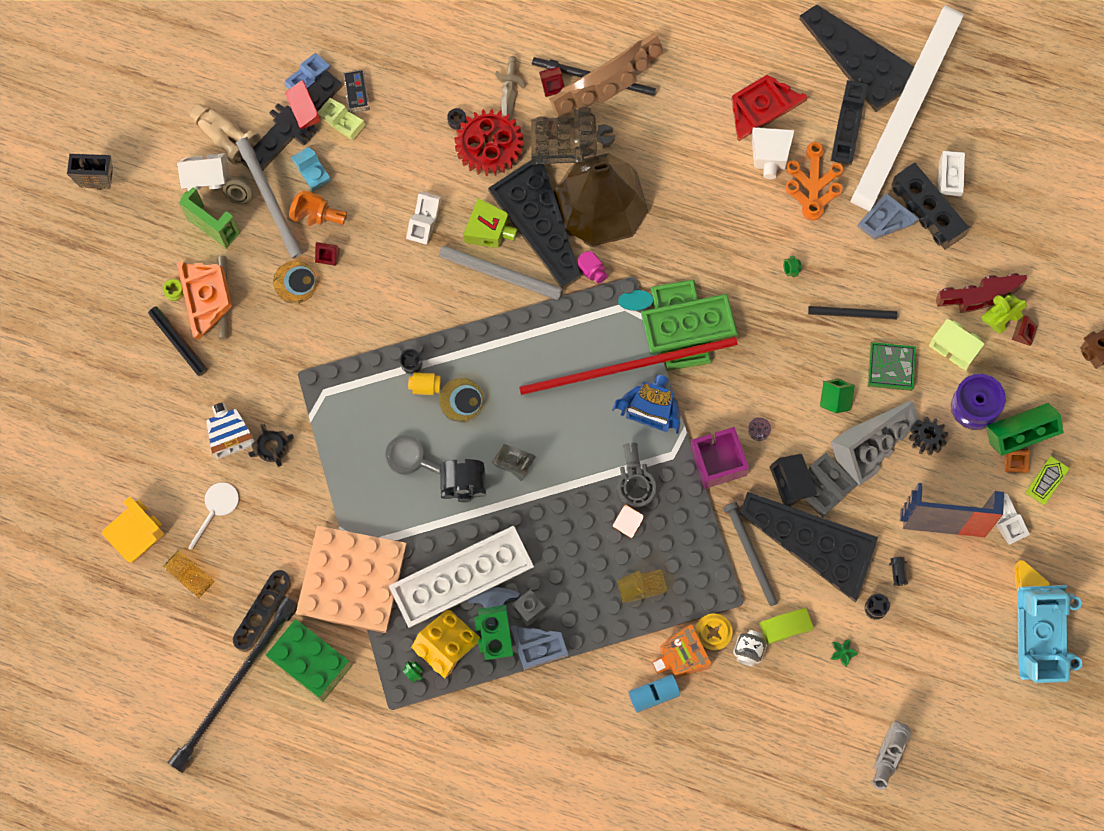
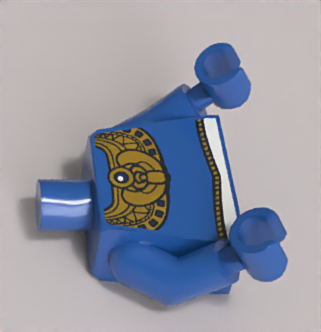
M657 375L654 384L643 382L641 386L634 387L614 403L612 411L620 409L622 411L621 416H624L626 412L627 419L664 432H668L669 428H674L676 434L679 433L681 413L678 401L673 398L674 392L666 389L669 379L663 375Z

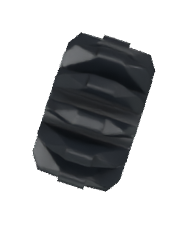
M928 416L924 418L923 422L918 419L915 422L916 426H911L910 428L912 434L909 436V440L915 441L912 444V448L920 447V454L927 450V454L931 456L933 450L939 453L942 450L941 446H946L947 444L945 438H947L948 432L942 431L945 427L944 424L937 425V418L933 422H930ZM927 433L931 435L930 439L926 438Z

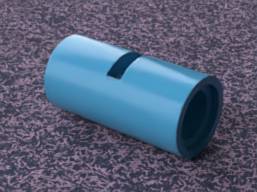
M672 674L628 691L636 713L680 696L679 688Z

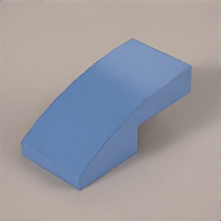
M315 53L300 64V70L285 80V86L291 89L303 80L308 90L325 71L330 69V65Z

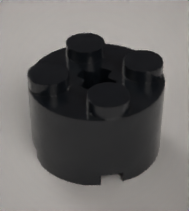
M465 459V463L458 464L457 460L442 463L440 465L441 498H458V502L465 503L470 502L471 497L486 496L484 463L475 459Z

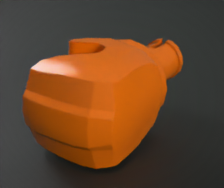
M305 190L295 196L289 210V217L294 222H299L306 215H310L307 218L308 226L314 224L322 225L325 220L344 225L347 218V212L329 208L328 200H324L323 197Z

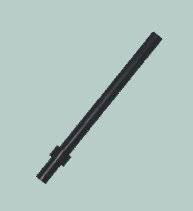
M533 57L532 65L547 70L560 67L561 73L580 78L591 72L560 64L559 61L553 59L548 61ZM634 83L626 88L627 90L655 96L656 88Z

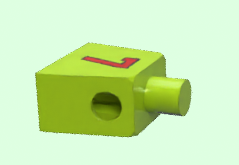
M477 198L463 234L464 242L499 248L503 238L515 241L518 229L508 226V213Z

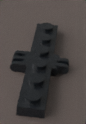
M325 71L308 89L317 112L329 98H332L343 87L342 82L328 71ZM278 103L275 108L280 113L273 109L269 112L274 118L273 122L275 125L253 147L262 171L293 139L304 146L307 141L302 136L309 140L313 137L308 129L314 134L318 131L314 125L300 129L294 113L288 105L284 108ZM242 159V164L249 169L246 161Z

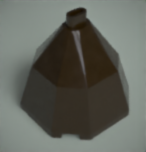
M610 153L577 160L568 169L554 191L567 234L570 236L574 235L583 240L584 244L590 247L633 237L642 219L648 214L647 204L637 171L630 164Z

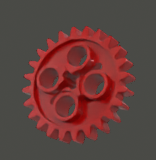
M482 109V115L479 116L474 112L473 119L468 116L466 117L467 124L460 123L461 129L456 130L458 137L454 138L455 144H457L455 145V151L458 152V159H463V166L469 164V171L476 168L477 175L483 170L485 171V176H488L489 171H492L494 176H497V170L500 169L502 173H505V166L510 169L513 168L511 161L518 163L517 155L522 156V149L520 148H524V142L522 141L524 137L523 133H520L521 127L516 126V119L509 121V114L502 117L501 110L495 115L493 109L490 110L489 114H486L485 110ZM484 127L491 128L489 131L482 130ZM501 138L509 139L506 142L499 141ZM473 143L479 144L477 147H470ZM490 154L497 155L495 158L487 157Z

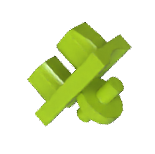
M1012 293L1005 298L997 295L993 299L995 306L982 315L981 318L983 322L990 325L992 330L1001 334L1007 329L1006 323L1009 320L1017 321L1023 316L1022 310L1027 307L1026 301L1019 300Z

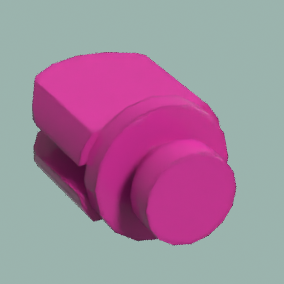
M587 251L579 256V269L591 281L595 280L598 284L605 281L607 274L605 273L604 264L593 252Z

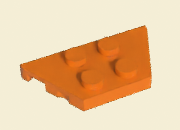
M178 262L177 266L193 337L198 340L232 307L224 269L222 266L215 264L204 265L202 263H195L193 265Z

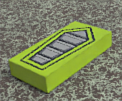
M1050 456L1025 494L1044 506L1070 468Z

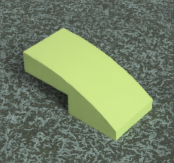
M331 98L317 112L319 117L351 140H354L366 126L364 120L348 112L344 105Z

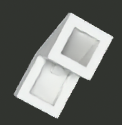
M423 191L418 194L415 214L410 218L406 239L428 244L438 217L441 196Z

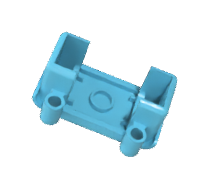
M1067 585L1026 586L1018 588V668L1022 680L1031 679L1035 683L1068 682L1070 680V669L1077 671L1082 667V660L1076 654L1067 652V615H1070V609L1078 610L1082 605L1079 597L1073 593L1065 592Z

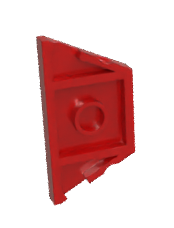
M765 75L733 94L731 101L737 140L741 141L751 135L753 127L762 128L806 102L807 95L791 90L790 86L785 83H779L769 75Z

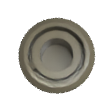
M246 176L231 177L223 185L224 195L233 203L246 204L252 198V185Z

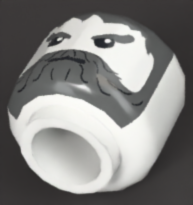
M749 630L748 633H742L738 636L733 653L739 663L754 667L755 664L762 662L767 643L761 638V633Z

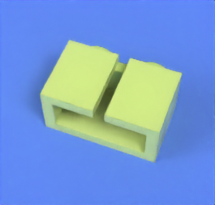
M947 318L932 338L929 347L944 357L950 352L953 355L949 360L966 371L985 343L976 334H970L965 331L958 322Z

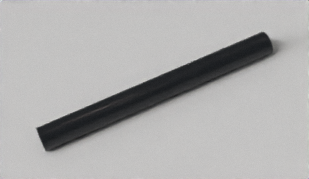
M808 306V315L897 320V311Z

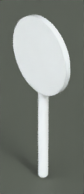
M217 483L206 492L205 505L210 514L189 545V550L193 549L214 515H228L237 507L239 496L232 485Z

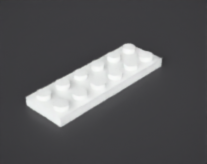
M512 526L389 585V588L408 628H411L534 568L515 527Z

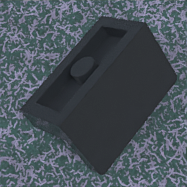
M802 454L778 458L769 466L784 505L791 507L801 499L817 495Z

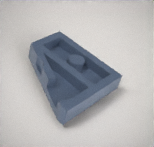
M885 193L859 222L858 228L876 240L916 224L919 218Z
M515 625L510 626L524 670L568 656L561 632H548L535 628L527 629Z

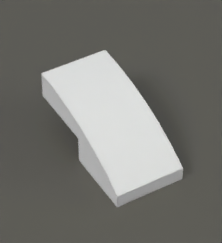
M1004 494L1003 516L996 523V526L1008 545L1030 534L1021 515L1016 513L1008 494Z

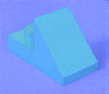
M310 147L290 157L312 192L331 181L329 175L319 162L317 154Z

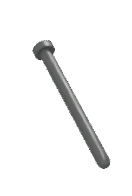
M737 502L728 504L723 507L724 513H729L768 604L775 606L777 605V599L737 509L740 507Z

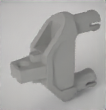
M896 720L891 723L874 766L876 774L872 784L879 790L887 788L889 778L896 772L900 757L906 744L909 743L912 729L908 725L901 724Z

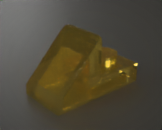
M662 569L642 574L640 571H637L617 581L623 604L668 592Z

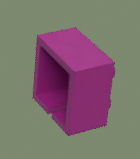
M735 427L715 432L714 444H711V434L691 440L690 449L704 489L748 475L749 466Z

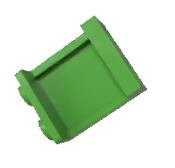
M194 187L182 195L179 204L187 220L227 249L240 234L234 217L226 211L217 221L203 210L204 204Z

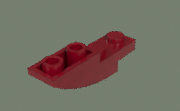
M1018 273L1008 274L1006 277L990 275L982 279L978 287L970 285L963 289L944 288L939 291L936 297L937 307L959 305L960 313L993 306L995 305L993 299L997 295L1005 298L1010 293L1015 294L1021 289L1027 280V275H1019Z

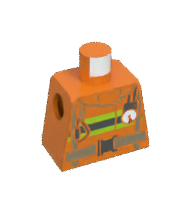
M692 624L660 646L663 657L652 661L657 674L670 669L674 678L707 670L711 667V662Z

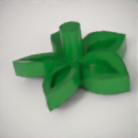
M850 639L844 641L842 645L838 642H832L836 652L832 654L830 660L840 659L841 663L847 667L849 658L858 655L855 650L849 649L851 645Z

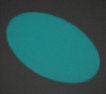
M633 290L629 294L623 293L618 299V303L622 308L632 311L645 309L653 302L652 295L642 290Z

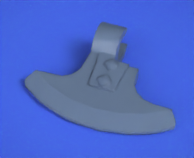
M495 587L467 601L469 604L479 603L484 608L504 605L509 600H517L520 594L511 589ZM489 617L485 623L493 626L495 625V618Z

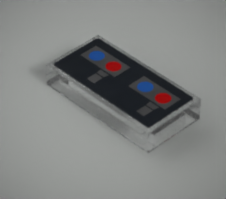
M364 69L343 72L348 111L355 113L370 110Z

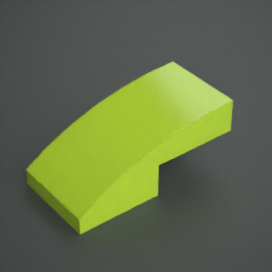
M807 608L788 612L759 623L767 645L814 630Z

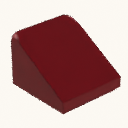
M560 67L539 72L545 97L556 95L565 87Z

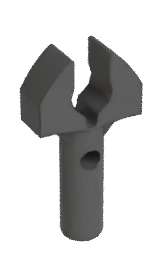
M606 124L598 125V131L595 134L575 138L574 143L576 146L599 142L603 148L609 147L615 141V135L604 137L603 135L605 133H612L613 127Z

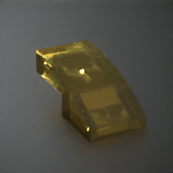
M177 550L163 565L172 576L198 599L214 583L206 573L180 550Z

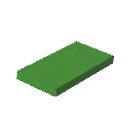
M694 280L651 287L654 309L698 300ZM709 352L665 363L667 371L711 364Z
M727 294L641 311L651 355L737 337L738 335Z

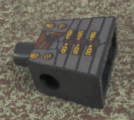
M69 153L67 175L81 188L110 189L113 175L111 155Z

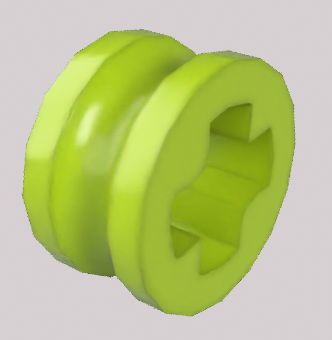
M170 279L164 283L163 293L168 300L177 301L183 297V288L178 280ZM176 286L178 291H174L171 294L169 289H173Z

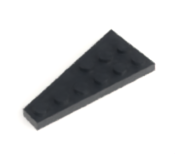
M819 5L813 6L800 15L799 20L845 76L851 81L868 84L865 100L875 112L901 96L914 69L913 65Z
M540 154L490 186L488 192L500 208L508 213L509 220L518 229L519 233L563 290L581 277L548 173Z
M747 492L739 515L856 603L878 537Z

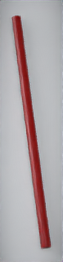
M736 337L524 385L520 386L519 389L521 395L733 347L737 346L738 342Z

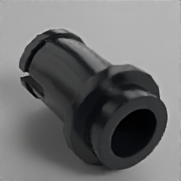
M904 557L891 558V563H889V566H892L893 586L909 584L906 573V564L908 563Z

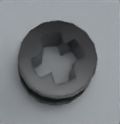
M454 108L448 112V125L452 129H461L460 123H467L466 114L462 109ZM454 116H459L460 122H455Z

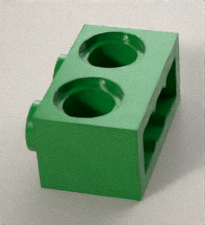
M506 605L478 609L479 616L474 617L476 631L481 630L482 639H478L480 653L485 654V660L513 656ZM489 617H494L498 620L497 624L493 626L487 625L485 621ZM492 640H499L501 645L497 648H492L489 646V643Z

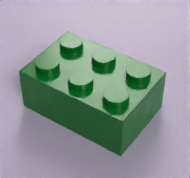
M296 619L266 654V657L322 702H324L352 667L349 660Z

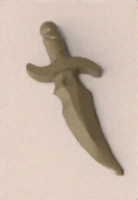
M515 56L509 57L507 75H501L498 71L495 74L499 81L504 82L501 109L503 117L507 114L510 115L509 121L512 120L516 96L514 85L518 84L522 89L525 87L522 79L515 76L517 62Z

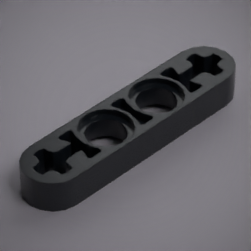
M276 570L270 575L233 636V644L239 651L247 652L254 647L273 616L274 611L290 588L291 579L285 571ZM282 576H284L283 580L285 581V584H279L276 589L277 592H279V595H276V593H274L273 591L268 590L270 587H272V589L274 590L277 585L275 579H280ZM266 595L274 597V603L270 607L262 605V599ZM254 615L262 617V623L257 627L250 625V619ZM247 626L251 631H254L255 634L252 635V633L250 632L247 636L249 643L242 644V646H240L241 642L239 641V638H244L247 635L248 631L245 630V627Z

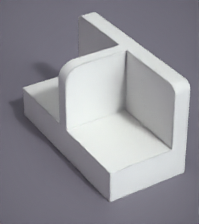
M942 152L938 165V190L943 196H962L965 153Z

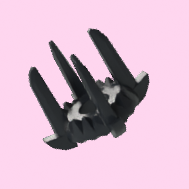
M260 424L263 434L259 436L257 442L252 443L253 451L248 454L251 458L259 456L266 462H276L277 466L280 467L282 466L281 459L287 453L288 443L294 439L293 434L287 436L284 431H268L265 424ZM270 440H275L278 444L275 450L271 448V451H267L265 444Z

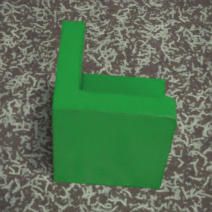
M839 378L823 381L820 407L836 414L850 411L855 385Z

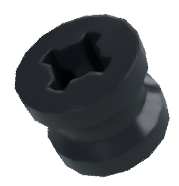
M882 594L871 595L865 603V613L870 619L880 620L889 611L890 602Z

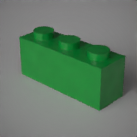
M1049 403L986 425L989 443L1001 456L1064 433L1061 414Z

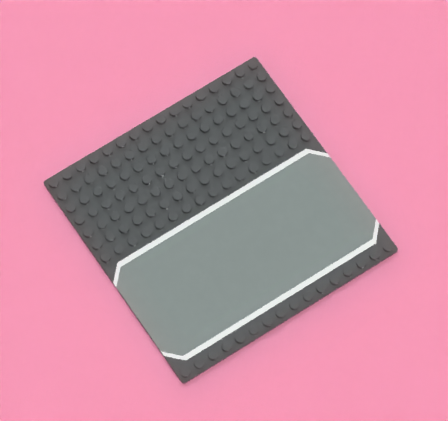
M628 277L565 295L558 300L551 299L302 370L298 373L340 530L406 543L407 547L400 573V581L514 526L534 568L495 587L514 590L520 594L519 598L531 589L545 606L546 613L527 627L513 610L512 604L516 600L507 601L504 605H506L513 656L485 660V654L480 653L479 645L477 644L458 660L451 674L443 678L411 648L419 632L443 612L408 628L394 600L387 633L367 630L386 702L390 710L399 709L526 671L523 669L510 628L513 625L527 629L535 628L548 632H561L568 656L536 666L540 667L701 619L708 614H717L742 606L743 599L707 491L703 487L690 449L691 443L682 416L680 418L679 433L676 434L674 428H669L668 432H664L627 419L626 412L624 416H621L622 411L620 409L612 411L615 401L621 399L634 387L641 386L643 382L654 384L657 375H663L669 379L664 362L525 395L520 393V386L661 354H650L641 317V311H646V308L632 311L622 308L618 303V299L623 293L629 294L633 290H640L635 277ZM415 349L420 353L423 365L419 372L435 373L436 376H441L440 394L415 395L412 394V390H408L409 376L413 377V374H407L401 368L399 359L403 351ZM669 380L666 389L673 391ZM459 386H473L481 394V406L471 415L458 414L451 407V394ZM472 397L469 399L471 406H475L478 403L476 398ZM408 435L416 438L421 443L425 459L439 465L450 460H457V464L465 463V459L482 461L486 474V496L471 497V501L465 503L458 502V498L442 499L440 474L420 467L414 473L406 475L394 472L386 461L385 452L388 444L398 436ZM409 441L397 443L390 452L392 464L400 469L413 467L420 458L419 448L416 444ZM636 442L638 444L642 476V464H647L648 472L656 483V493L653 500L647 506L632 508L644 516V521L631 539L615 529L613 524L625 505L617 494V485L621 477L620 467L625 466L626 478H628L623 444L629 443L630 451L632 452L631 443ZM632 470L633 475L636 474V470ZM633 479L626 485L627 495L624 494L623 488L621 492L628 501H630L627 498L629 495L632 498H641L647 493L648 496L644 499L646 501L652 494V485H649L650 490L647 492V486L643 481ZM466 600L448 609L482 639L481 630L476 631L474 617L479 616L478 609L484 608L482 604H469ZM492 640L489 643V646L492 648H497L501 645L499 640ZM407 661L412 663L416 661L423 668L424 672L422 674L424 678L421 681L418 680L414 683L405 675L402 669L406 666L405 663Z

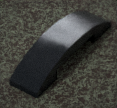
M851 80L846 82L830 161L852 165L868 87L866 83Z

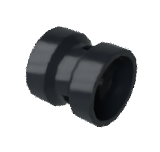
M406 349L400 355V365L405 373L412 375L414 372L421 370L423 363L421 355L417 350Z

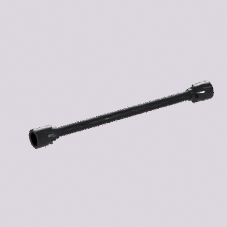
M284 596L274 611L276 613L274 622L270 624L269 629L265 631V634L261 637L262 639L254 647L255 649L246 658V661L242 664L243 666L239 668V671L235 674L236 676L232 678V681L228 684L229 686L225 688V691L221 694L222 696L218 698V701L214 704L215 706L207 714L208 716H205L206 718L200 724L201 726H198L197 731L193 733L194 736H191L190 741L186 745L184 744L181 749L178 747L167 762L169 765L183 774L193 759L191 755L194 752V747L198 744L197 742L201 740V737L207 731L206 729L210 727V724L214 721L213 719L217 717V714L221 711L220 709L224 707V704L228 701L227 699L235 691L234 689L238 687V684H240L243 677H245L250 667L254 664L253 662L261 654L260 652L269 643V640L273 637L272 635L280 627L279 625H283L286 620L289 621L296 613L298 604Z

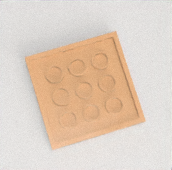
M317 526L296 615L387 633L395 600L389 585L399 581L407 544Z

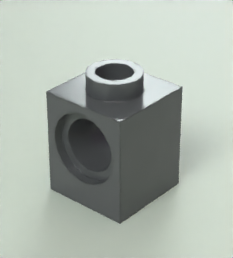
M531 589L512 604L513 610L527 627L546 613L545 606Z

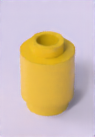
M414 372L413 377L409 376L408 390H412V394L415 395L440 394L441 376H436L435 373Z

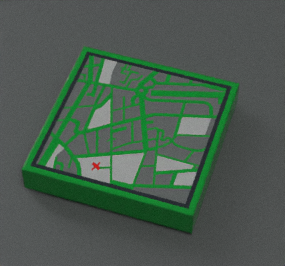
M871 342L867 387L912 391L916 347Z

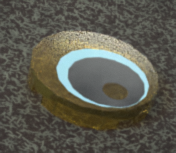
M290 261L278 268L274 274L273 285L276 294L283 301L292 304L302 303L311 298L316 291L317 279L315 272L308 264L301 261Z
M457 378L443 386L439 394V405L442 413L448 419L468 422L480 414L483 406V394L480 387L474 381L467 378Z

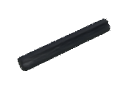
M157 306L148 311L149 316L197 376H202L206 373L207 368L162 311Z

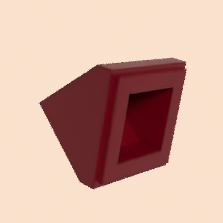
M316 242L315 263L336 266L340 253L339 246Z
M1023 316L1017 322L1012 340L1031 346L1038 326L1028 316Z

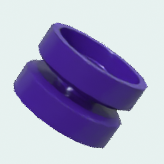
M986 374L968 376L958 385L953 394L951 413L955 420L963 427L971 430H983L987 428L986 425L994 423L1003 411L1006 403L1005 391L1001 383L992 376Z

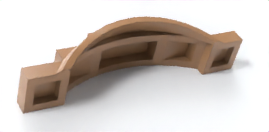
M653 33L644 40L637 41L604 65L562 88L561 92L549 99L556 116L561 119L576 108L582 111L598 100L604 103L637 82L636 76L649 69L652 60L664 54L658 36Z

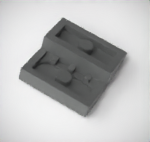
M825 453L811 464L808 469L817 495L805 500L824 517L858 484Z

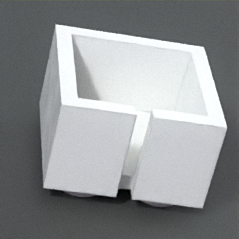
M226 153L206 155L207 159H203V156L184 157L178 161L177 166L181 189L187 188V191H190L194 187L198 191L203 186H209V189L222 188V185L230 179Z

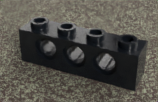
M913 163L894 176L891 184L894 193L902 197L907 209L916 214L921 226L930 231L937 245H941L946 250L966 236L969 230L968 225L916 163ZM910 189H917L919 193H913ZM923 205H930L933 209L928 210ZM942 221L947 226H940L937 222Z

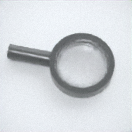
M402 435L394 438L388 444L385 452L386 461L394 472L406 475L414 473L420 467L440 474V465L424 458L423 447L416 438Z

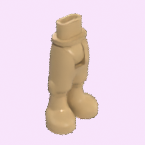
M201 103L189 114L194 119V123L213 141L214 145L228 152L227 158L233 165L242 163L243 157L238 146L231 142L229 138L238 141L248 137L252 147L260 141V134L256 131L250 130L247 133H243L236 123L231 122L210 107H204Z

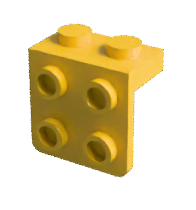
M129 496L123 501L128 508L103 529L102 535L128 563H133L165 534L159 528L162 525L154 515L149 517L145 513L147 507L139 499L134 501Z
M446 610L419 632L411 648L418 656L431 665L434 671L443 678H446L451 674L458 660L478 644L480 637L452 611Z

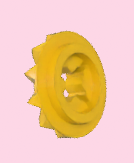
M708 614L702 617L695 629L702 646L709 651L721 650L726 647L731 641L733 633L730 622L719 614ZM720 625L718 635L721 640L715 636L707 639L710 633L708 627L715 629Z

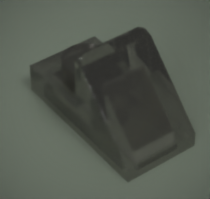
M503 444L492 463L498 468L512 472L522 481L533 465L536 456Z

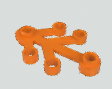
M818 142L810 143L806 150V156L810 159V179L800 170V164L797 161H789L786 167L787 173L793 175L809 191V199L799 190V184L795 180L788 181L785 190L803 206L802 214L804 217L812 221L821 218L824 206L832 199L839 197L843 190L839 183H833L830 185L829 192L818 199V192L834 178H839L843 172V166L839 163H834L831 165L830 171L819 179V160L823 156L824 147ZM812 148H818L819 151L814 152ZM795 166L797 169L791 170L789 167ZM838 168L840 172L835 173L833 169ZM793 185L796 187V189L790 190L789 186ZM837 188L839 189V192L835 193L832 191V189ZM815 207L817 210L811 211L809 208Z

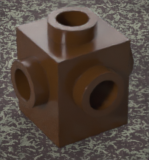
M1103 329L1097 334L1093 331L1084 337L1085 342L1080 347L1083 357L1090 361L1095 369L1104 365Z

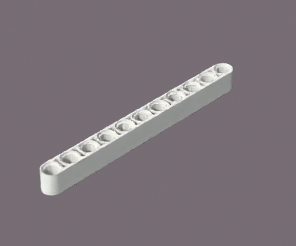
M944 5L850 203L867 211H870L964 13Z

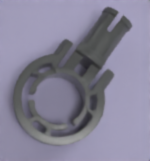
M636 442L631 443V452L630 444L626 443L623 444L628 478H626L625 466L620 467L621 477L617 485V494L623 504L631 508H642L653 500L656 493V483L648 472L647 464H642V476L638 444ZM632 470H636L635 475L632 474ZM633 479H639L646 484L647 492L650 490L649 485H652V494L646 501L644 499L648 496L647 493L641 498H632L629 495L627 498L630 501H628L623 496L621 489L623 488L624 494L627 495V483Z

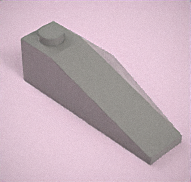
M912 401L906 402L846 430L831 441L836 460L858 485H862L877 474L881 468L879 466L885 457L892 455V448L899 440H904L910 432L911 426H915L918 417L914 403Z

